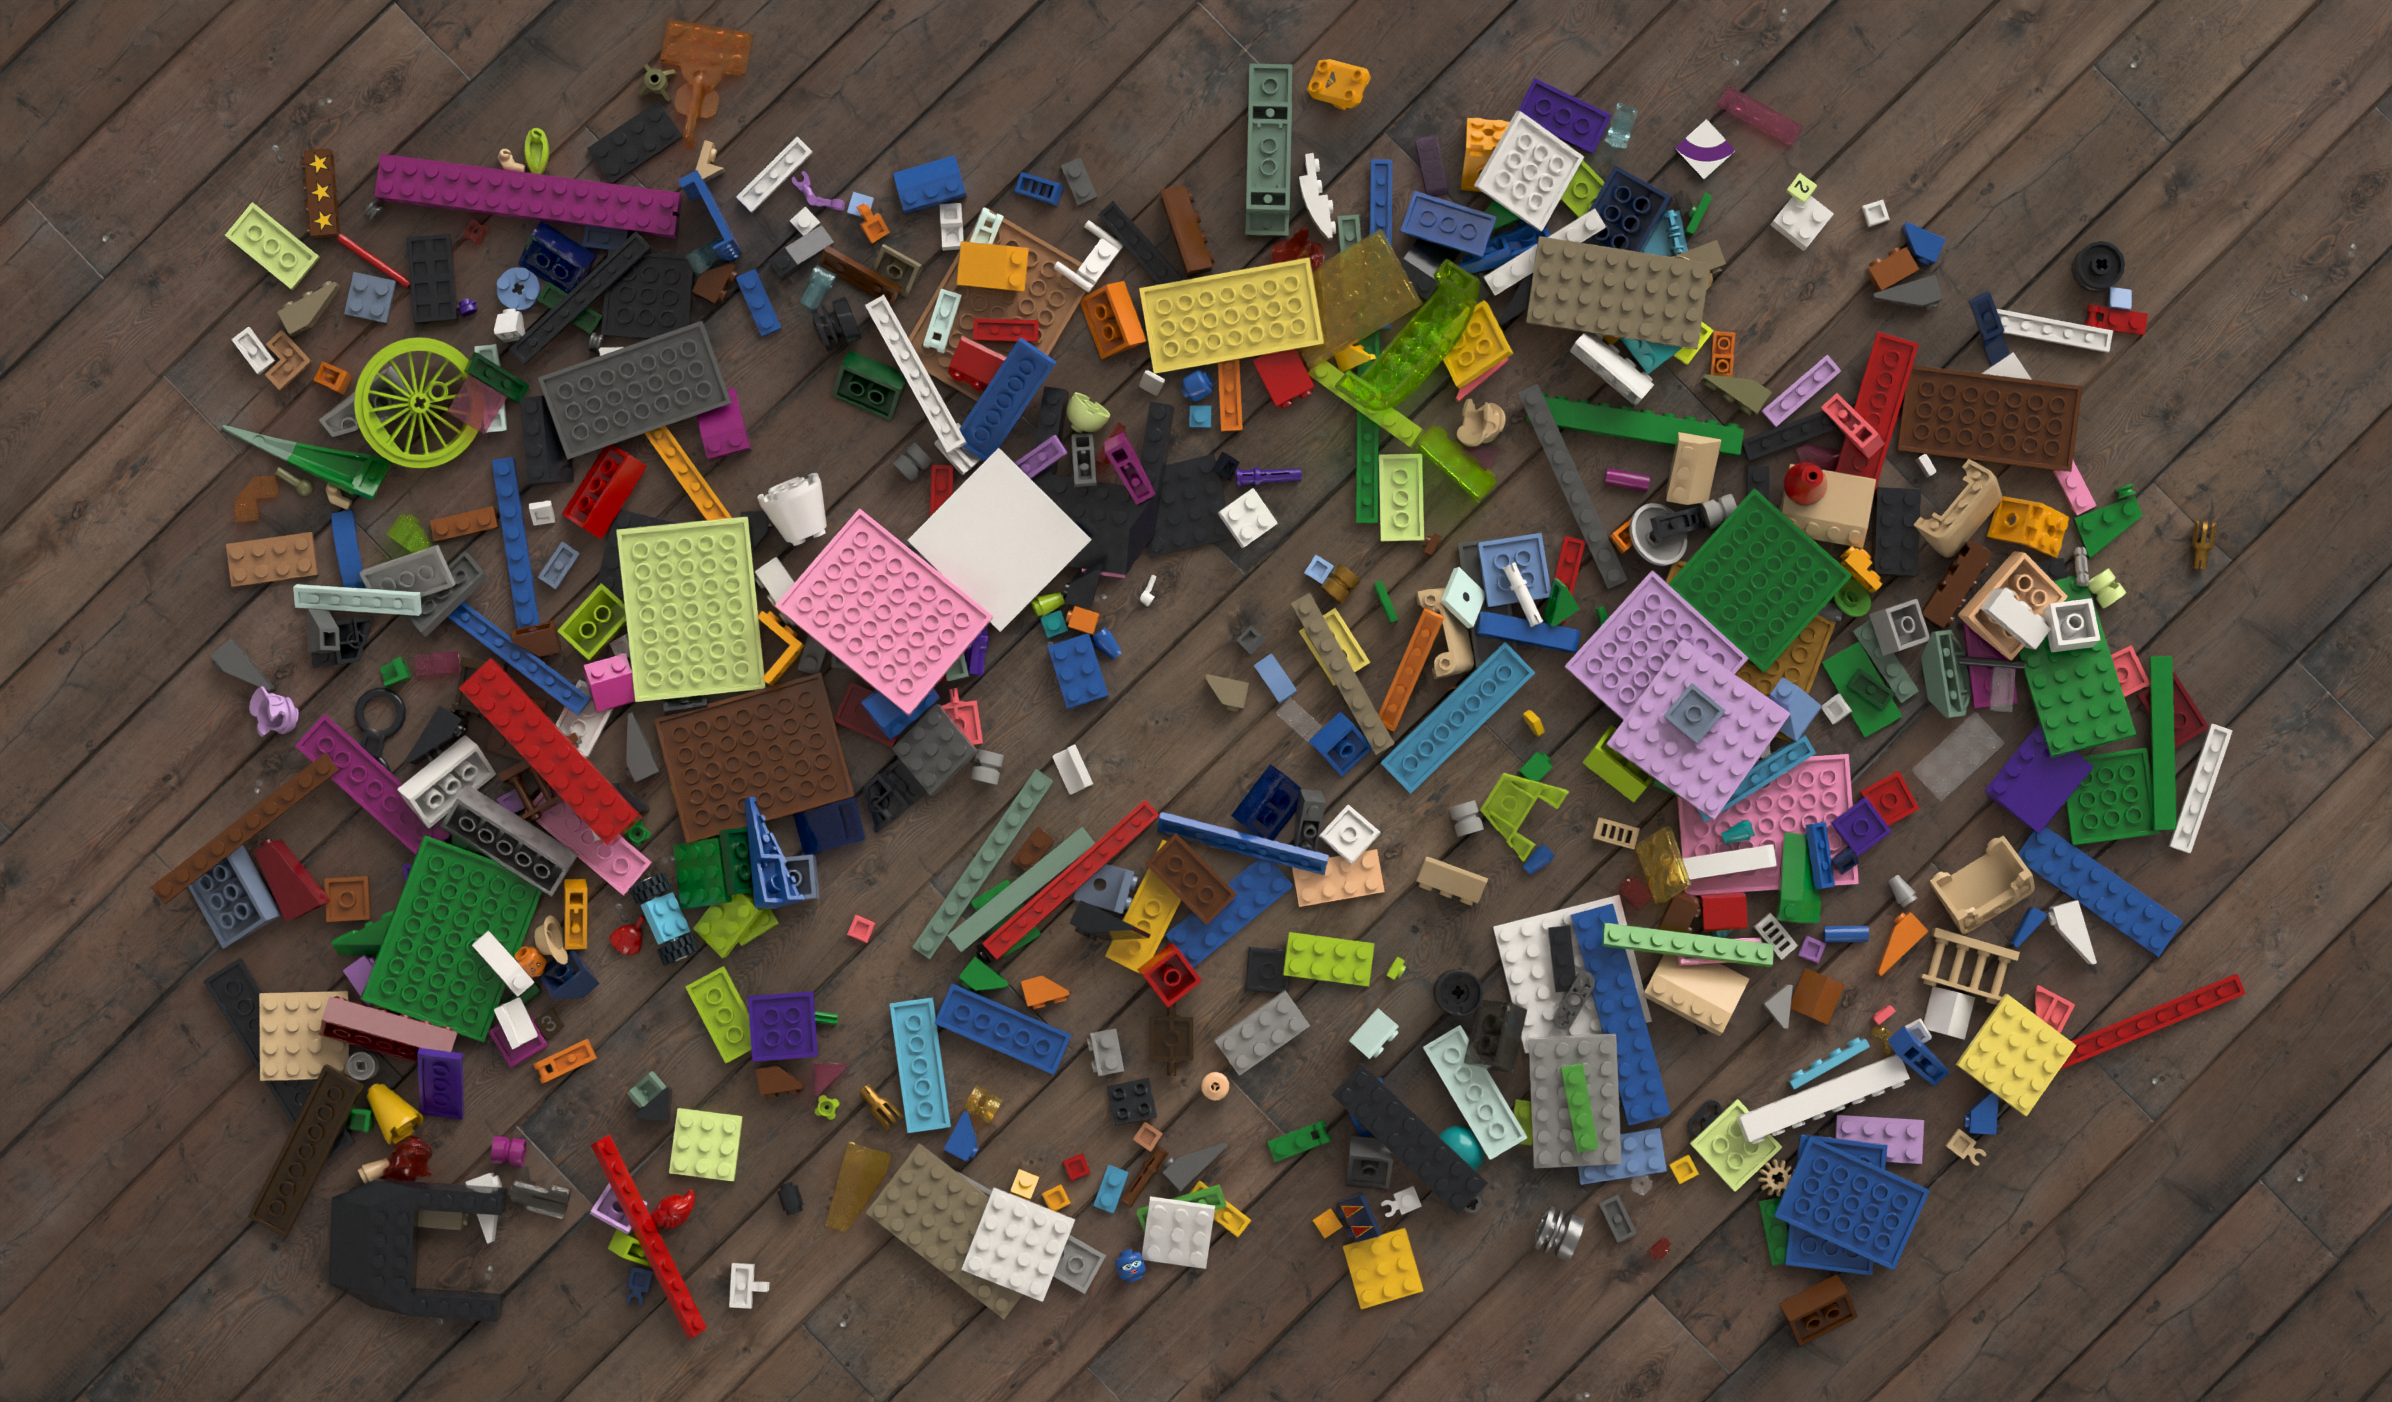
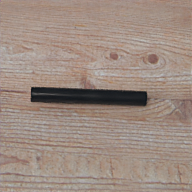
M1959 656L1958 665L2024 669L2025 661Z

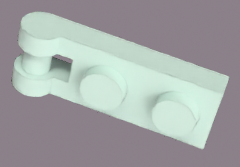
M983 207L969 242L992 244L1003 216L998 213L996 215L989 212V209ZM986 220L992 223L991 228L984 226Z
M944 289L940 290L923 347L928 349L932 347L938 349V352H945L962 295ZM934 333L942 335L940 341L933 339Z

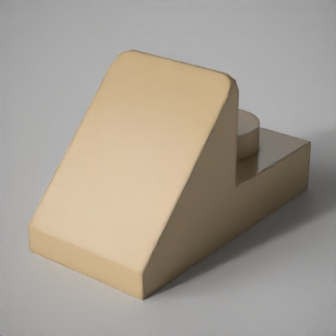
M706 140L704 141L696 170H698L705 182L725 172L724 168L710 164V162L715 161L717 149H715L713 142Z

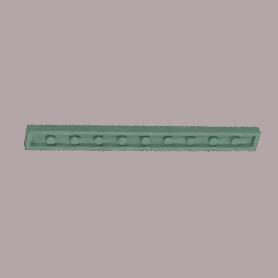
M1035 769L913 945L915 950L928 959L933 957L1054 782L1052 779Z

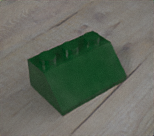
M849 350L840 366L832 397L891 421L904 393L907 380L901 371Z

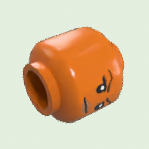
M525 946L516 952L514 956L516 962L530 978L539 977L544 973L546 959L537 948Z

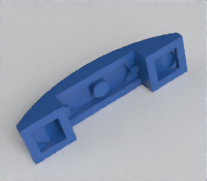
M351 509L331 513L334 542L343 585L346 588L366 589L360 576L363 566L356 535L357 527L354 511Z

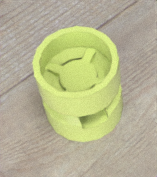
M2109 568L2089 580L2087 586L2092 594H2097L2096 600L2103 609L2126 594L2121 584L2114 582L2116 577Z

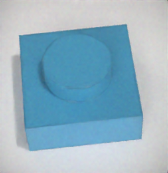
M1190 406L1189 428H1211V406Z

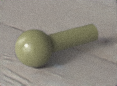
M278 467L275 475L295 486L299 495L309 496L313 492L314 487L310 480H300Z

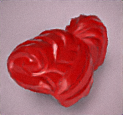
M692 1189L688 1190L683 1197L673 1194L663 1198L658 1203L656 1209L651 1214L656 1227L662 1230L667 1228L674 1229L681 1226L688 1219L695 1201V1194Z

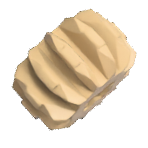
M1773 1159V1167L1766 1162L1764 1165L1767 1171L1759 1169V1172L1765 1175L1764 1177H1759L1758 1181L1766 1182L1761 1186L1762 1190L1769 1187L1768 1194L1772 1195L1775 1190L1776 1196L1779 1197L1781 1196V1189L1784 1191L1792 1175L1788 1173L1793 1168L1792 1166H1787L1784 1169L1785 1161L1782 1160L1778 1166L1777 1160ZM1780 1172L1781 1181H1776L1774 1184L1772 1175H1777Z

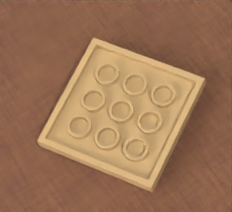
M348 991L259 993L260 1081L317 1080L326 1064L349 1076L347 1070L349 1043L319 1035L329 996H340L348 1001Z

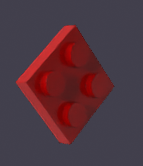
M1899 771L1860 791L1862 797H1867L1888 826L1919 810Z

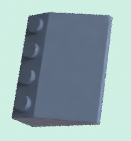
M243 845L188 887L222 949L229 947L282 915Z

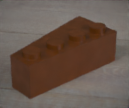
M1973 540L1967 541L1957 553L1921 610L1924 620L1938 629H1943L1945 626L1949 627L1955 618L1953 616L1957 608L1960 609L1966 601L1965 595L1974 588L1978 581L1977 577L1980 573L1984 572L1993 553Z

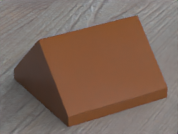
M1804 968L1791 998L1790 1009L1828 1025L1845 985Z

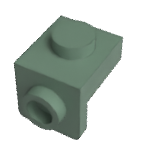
M651 1071L635 1087L630 1089L627 1094L631 1097L632 1102L642 1109L662 1092L666 1086Z

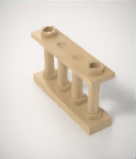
M1932 928L1930 936L1936 938L1935 942L1937 944L1928 975L1919 974L1918 978L1924 979L1923 984L1936 987L1938 983L1986 997V1002L1998 1005L2003 998L1999 996L2007 965L2011 963V960L2018 961L2020 952L1939 928ZM1948 942L1957 944L1956 948L1958 949L1949 981L1936 978L1945 945H1948ZM1969 948L1978 950V959L1970 987L1957 984L1966 951H1969ZM1990 954L1998 956L1999 964L1991 993L1978 990L1986 959L1990 957Z

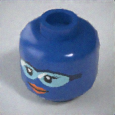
M1132 1249L1120 1252V1257L1115 1260V1266L1120 1279L1126 1280L1129 1283L1143 1278L1142 1274L1145 1273L1146 1267L1141 1253L1132 1252Z

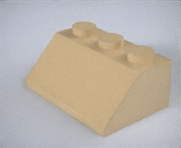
M1678 432L1666 488V501L1685 505L1709 501L1721 445L1720 439Z
M1427 856L1423 859L1416 882L1420 883V888L1429 891L1432 890V887L1440 890V895L1452 898V895L1461 898L1460 902L1472 906L1473 902H1479L1488 878Z

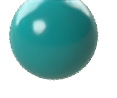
M1453 1125L1438 1135L1475 1171L1481 1167L1485 1158V1151L1469 1126Z

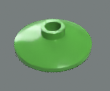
M1852 578L1833 596L1838 607L1853 617L1865 615L1871 607V600L1867 590Z

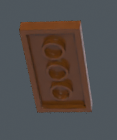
M1176 833L1145 863L1206 925L1237 895Z

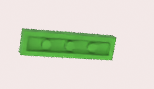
M1583 1063L1562 1066L1561 1071L1576 1151L1580 1153L1599 1149Z
M1220 1185L1171 1199L1213 1205L1215 1210L1226 1207V1201ZM1149 1206L1137 1209V1215L1144 1232L1146 1230Z

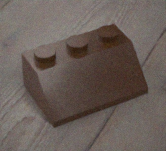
M1838 1274L1828 1277L1824 1281L1808 1287L1804 1291L1788 1297L1779 1303L1799 1346L1858 1317L1849 1292Z

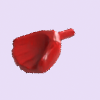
M643 915L640 916L635 925H623L610 935L609 940L613 947L621 954L633 955L640 952L642 945V930L640 927L645 920Z

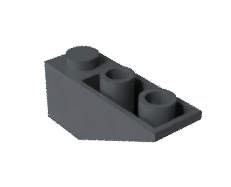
M1300 789L1296 808L1294 846L1315 852L1326 805L1320 790Z

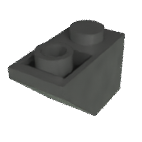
M306 610L308 653L340 651L339 628L328 610Z

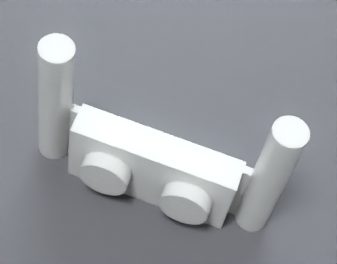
M1088 220L1084 228L1101 240L1080 266L1077 273H1074L1060 262H1057L1053 269L1089 293L1124 245Z

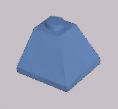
M1783 677L1769 696V699L1791 713L1779 731L1796 742L1822 708L1818 702L1800 687Z

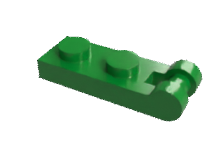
M1325 1121L1316 1122L1267 1141L1274 1161H1280L1331 1141L1330 1134L1327 1135L1325 1130ZM1316 1130L1319 1138L1313 1140L1310 1132Z

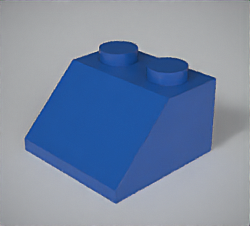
M1341 712L1309 740L1318 753L1341 777L1372 750L1366 738Z

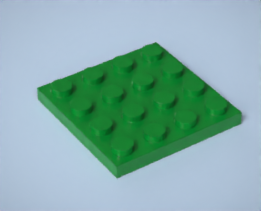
M2147 748L2082 756L2094 768L2065 802L2071 844L2078 845L2159 834V830H2153L2152 781Z

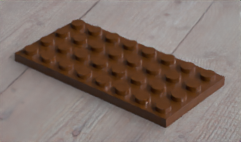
M1913 365L1904 394L1897 451L2071 473L2083 386Z

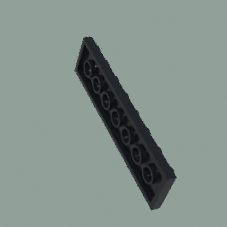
M1362 1063L1331 1094L1457 1215L1488 1184Z

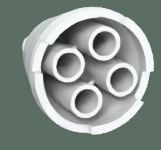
M817 473L809 474L808 479L804 477L790 479L769 488V494L757 496L760 506L785 541L793 543L794 546L804 543L806 541L805 538L813 535L815 538L826 533L825 528L827 524L822 485Z

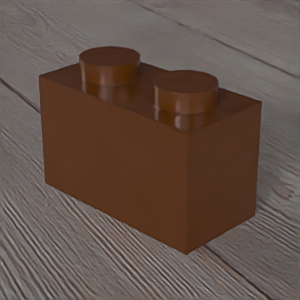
M1676 888L1658 925V930L1690 934L1693 928L1690 924L1693 918H1698L1702 909L1699 906L1700 898Z

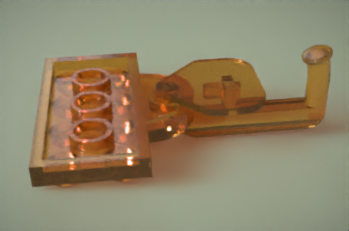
M668 19L660 61L681 65L682 75L687 82L677 90L674 103L678 113L687 115L683 130L686 148L692 149L697 144L696 139L693 137L697 117L709 119L717 113L719 95L713 87L721 81L723 74L746 75L753 33Z

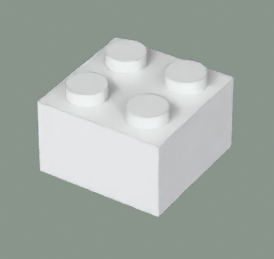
M1792 196L1770 225L1804 251L1833 216V213L1812 196L1804 204Z
M2092 598L2052 603L2043 610L2044 619L2047 621L2045 624L2051 628L2047 634L2051 652L2090 648L2100 641Z

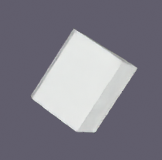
M1932 986L1923 1023L1930 1031L1965 1040L1975 997Z

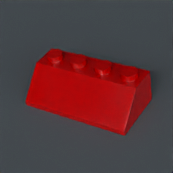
M962 336L950 362L948 374L958 382L963 381L970 384L974 390L985 391L1007 357Z
M612 444L605 446L561 515L601 539L608 531L615 516L620 512L622 505L627 497L630 496L632 489L642 477L647 466Z

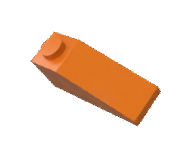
M1902 912L1893 920L1895 924L1891 927L1875 972L1878 976H1882L1928 932L1911 912L1906 914Z

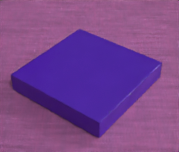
M1867 797L1862 798L1830 822L1846 845L1854 851L1856 857H1859L1892 832Z

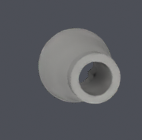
M1899 875L1888 881L1898 905L1901 904L1905 908L1918 899L1915 895L1916 892Z

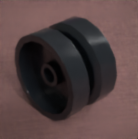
M2098 241L2089 244L2078 252L2073 260L2072 274L2074 280L2086 291H2105L2118 282L2124 273L2125 261L2123 254L2118 247L2110 242Z

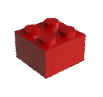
M1172 943L1137 969L1161 1002L1168 1008L1202 982L1180 950Z

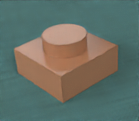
M1145 1121L1133 1140L1151 1152L1163 1133Z

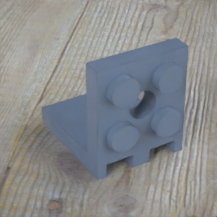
M1106 864L1075 891L1073 900H1082L1090 905L1123 914L1124 910L1129 911L1132 898L1128 897L1130 889L1135 890L1138 877L1134 876V871ZM1098 878L1106 881V888L1103 891H1097L1094 888V882Z

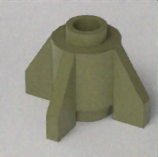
M648 64L644 65L647 73L644 77L645 84L638 92L639 95L643 97L650 91L655 94L662 93L669 103L671 99L665 90L668 87V80L677 75L674 69L661 71L656 68L651 69Z

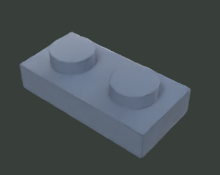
M561 542L538 578L557 590L581 554L564 542Z

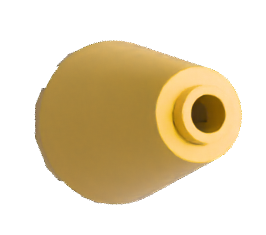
M376 1083L368 1089L366 1097L388 1144L391 1145V1141L396 1144L415 1132L413 1127L416 1124L419 1126L424 1120L422 1114L385 1084L379 1085Z

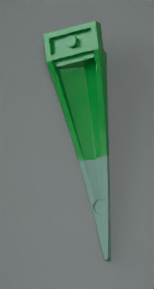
M222 425L224 431L352 495L355 493L370 500H374L391 467V462L371 454L312 446Z

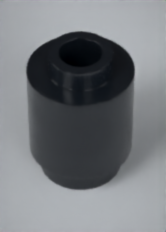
M792 1182L780 1185L781 1190L777 1191L782 1209L786 1211L787 1216L803 1211L802 1205L804 1203L798 1185L793 1186Z

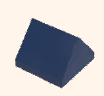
M1849 847L1831 858V862L1841 875L1859 864L1854 851Z

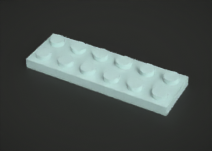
M1461 1025L1423 1047L1489 1160L1527 1139L1526 1134Z

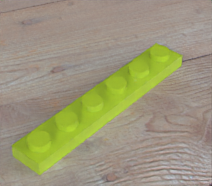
M1319 356L1308 372L1309 376L1409 447H1413L1424 431Z

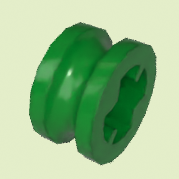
M2133 483L2114 489V492L2118 493L2117 500L2136 494V491L2132 490Z

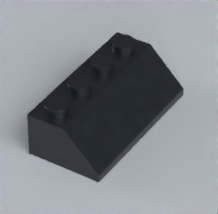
M545 396L520 398L527 484L538 486L574 482L572 458L567 460Z

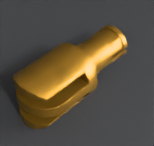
M2195 520L2191 545L2195 549L2192 568L2198 569L2199 561L2202 560L2200 569L2207 570L2208 551L2214 548L2217 523H2212L2210 543H2205L2208 522L2204 521L2201 542H2197L2199 521Z
M870 1084L865 1086V1090L861 1089L859 1092L871 1106L870 1112L887 1131L890 1129V1126L878 1112H881L892 1125H895L897 1121L885 1106L898 1119L901 1120L903 1118V1115L886 1097L881 1098L872 1089Z

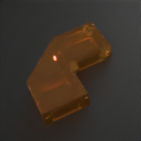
M276 475L254 477L234 500L236 522L259 521L257 499L279 497Z

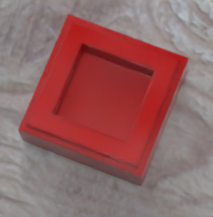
M1083 1153L1062 1161L1070 1181L1091 1173Z

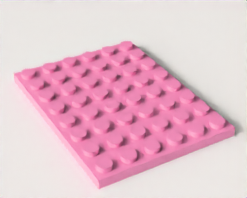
M860 508L775 605L776 609L908 716L912 714L993 619L989 612Z
M1849 754L1811 756L1719 813L1715 820L1710 819L1707 822L1703 821L1696 807L1677 796L1682 859L1774 845L1777 866L1684 880V892L1691 895L1777 890L1779 886L1784 832L1806 834L1805 825L1826 823L1831 858L1848 846L1830 822L1853 806ZM1749 819L1755 836L1751 837V840L1726 845L1721 833L1727 831L1741 820L1746 821ZM1832 863L1835 885L1859 884L1857 865L1841 875Z

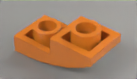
M1713 331L1710 375L1732 377L1735 332Z

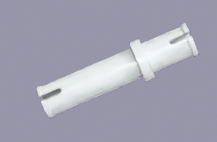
M1516 562L1504 567L1503 570L1511 584L1510 589L1511 591L1514 590L1530 623V627L1542 623L1543 619L1526 587L1527 582L1523 580Z

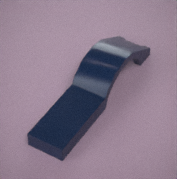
M1986 291L1968 300L1982 336L1985 354L1993 366L2010 355V352L2004 341L2003 331L2005 330L1991 294Z

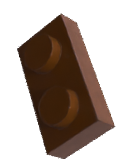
M1037 827L1011 861L1026 872L1041 859L1055 839Z

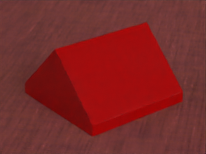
M1744 892L1699 895L1704 932L1747 929V905Z

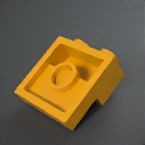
M1851 546L1840 556L1843 559L1840 564L1869 593L1876 591L1882 585L1879 581L1881 579L1880 576L1873 570L1870 572L1867 570L1872 562L1869 560L1871 556L1865 550L1855 549Z

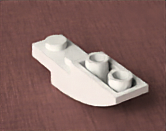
M1314 153L1305 154L1307 176H1299L1302 198L1314 225L1327 241H1332V235L1336 234L1335 221L1331 222L1330 213H1334L1333 202L1328 200V195L1319 196V193H1322L1321 180H1317L1316 172L1320 171L1319 160L1314 159Z

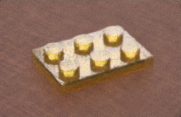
M1664 826L1635 845L1655 904H1663L1692 885L1671 827Z

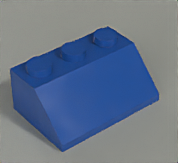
M955 155L893 173L905 215L967 197Z
M933 688L910 716L877 690L863 700L861 704L875 725L892 740L940 697Z

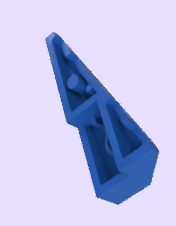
M1524 220L1520 221L1518 227L1511 232L1504 231L1488 242L1483 259L1466 255L1462 258L1463 262L1453 268L1451 266L1447 267L1450 277L1455 278L1502 266L1536 245L1539 236L1549 237L1550 234L1547 226L1545 225L1542 231H1538Z
M747 798L744 801L755 908L774 909L802 902L804 896L799 894L794 884L796 882L795 877L790 876L785 866L787 861L773 833H769L764 823L766 821L764 814L760 815L755 804L756 798Z

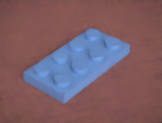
M1660 1128L1620 1134L1621 1164L1577 1166L1580 1185L1667 1171Z

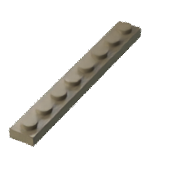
M1308 593L1292 602L1291 605L1375 755L1394 745L1391 736L1311 594Z

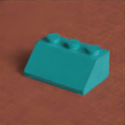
M1620 338L1647 374L1660 367L1682 349V347Z

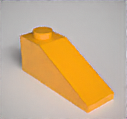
M564 879L565 950L587 949L586 879Z

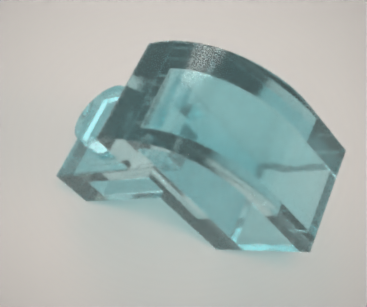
M1617 103L1605 142L1609 143L1612 147L1626 149L1638 110Z

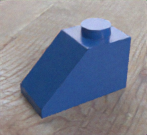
M1906 221L1901 229L1912 257L1916 258V262L1921 265H1933L1936 263L1946 239Z
M1989 1091L1968 1110V1114L1964 1115L1963 1121L1964 1128H1967L1968 1133L1996 1135L1998 1096Z
M964 1110L944 1150L967 1162L969 1157L972 1159L975 1157L979 1147L976 1146L978 1140L970 1113Z

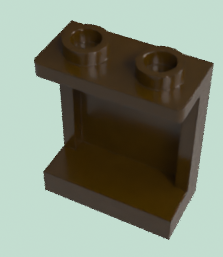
M461 657L460 666H462L455 703L452 704V708L457 709L456 714L469 716L470 712L477 713L478 718L488 720L459 689L462 684L486 663L485 661ZM499 664L506 672L507 666Z

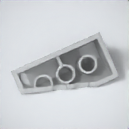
M391 366L380 373L408 393L401 379ZM378 376L374 377L370 390L407 398ZM355 392L319 419L332 437L359 429L354 408ZM371 393L368 394V400L372 408L406 403V401ZM407 406L375 411L380 422H383Z

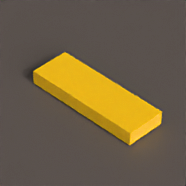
M1199 1180L1190 1193L1209 1187ZM1227 1201L1226 1207L1214 1211L1213 1219L1236 1237L1241 1235L1251 1219Z

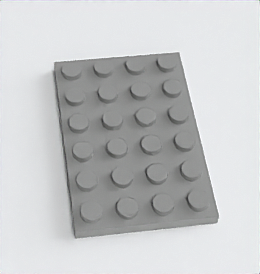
M1616 1034L1528 1038L1533 1167L1552 1168L1621 1164ZM1583 1063L1599 1149L1577 1153L1561 1067Z

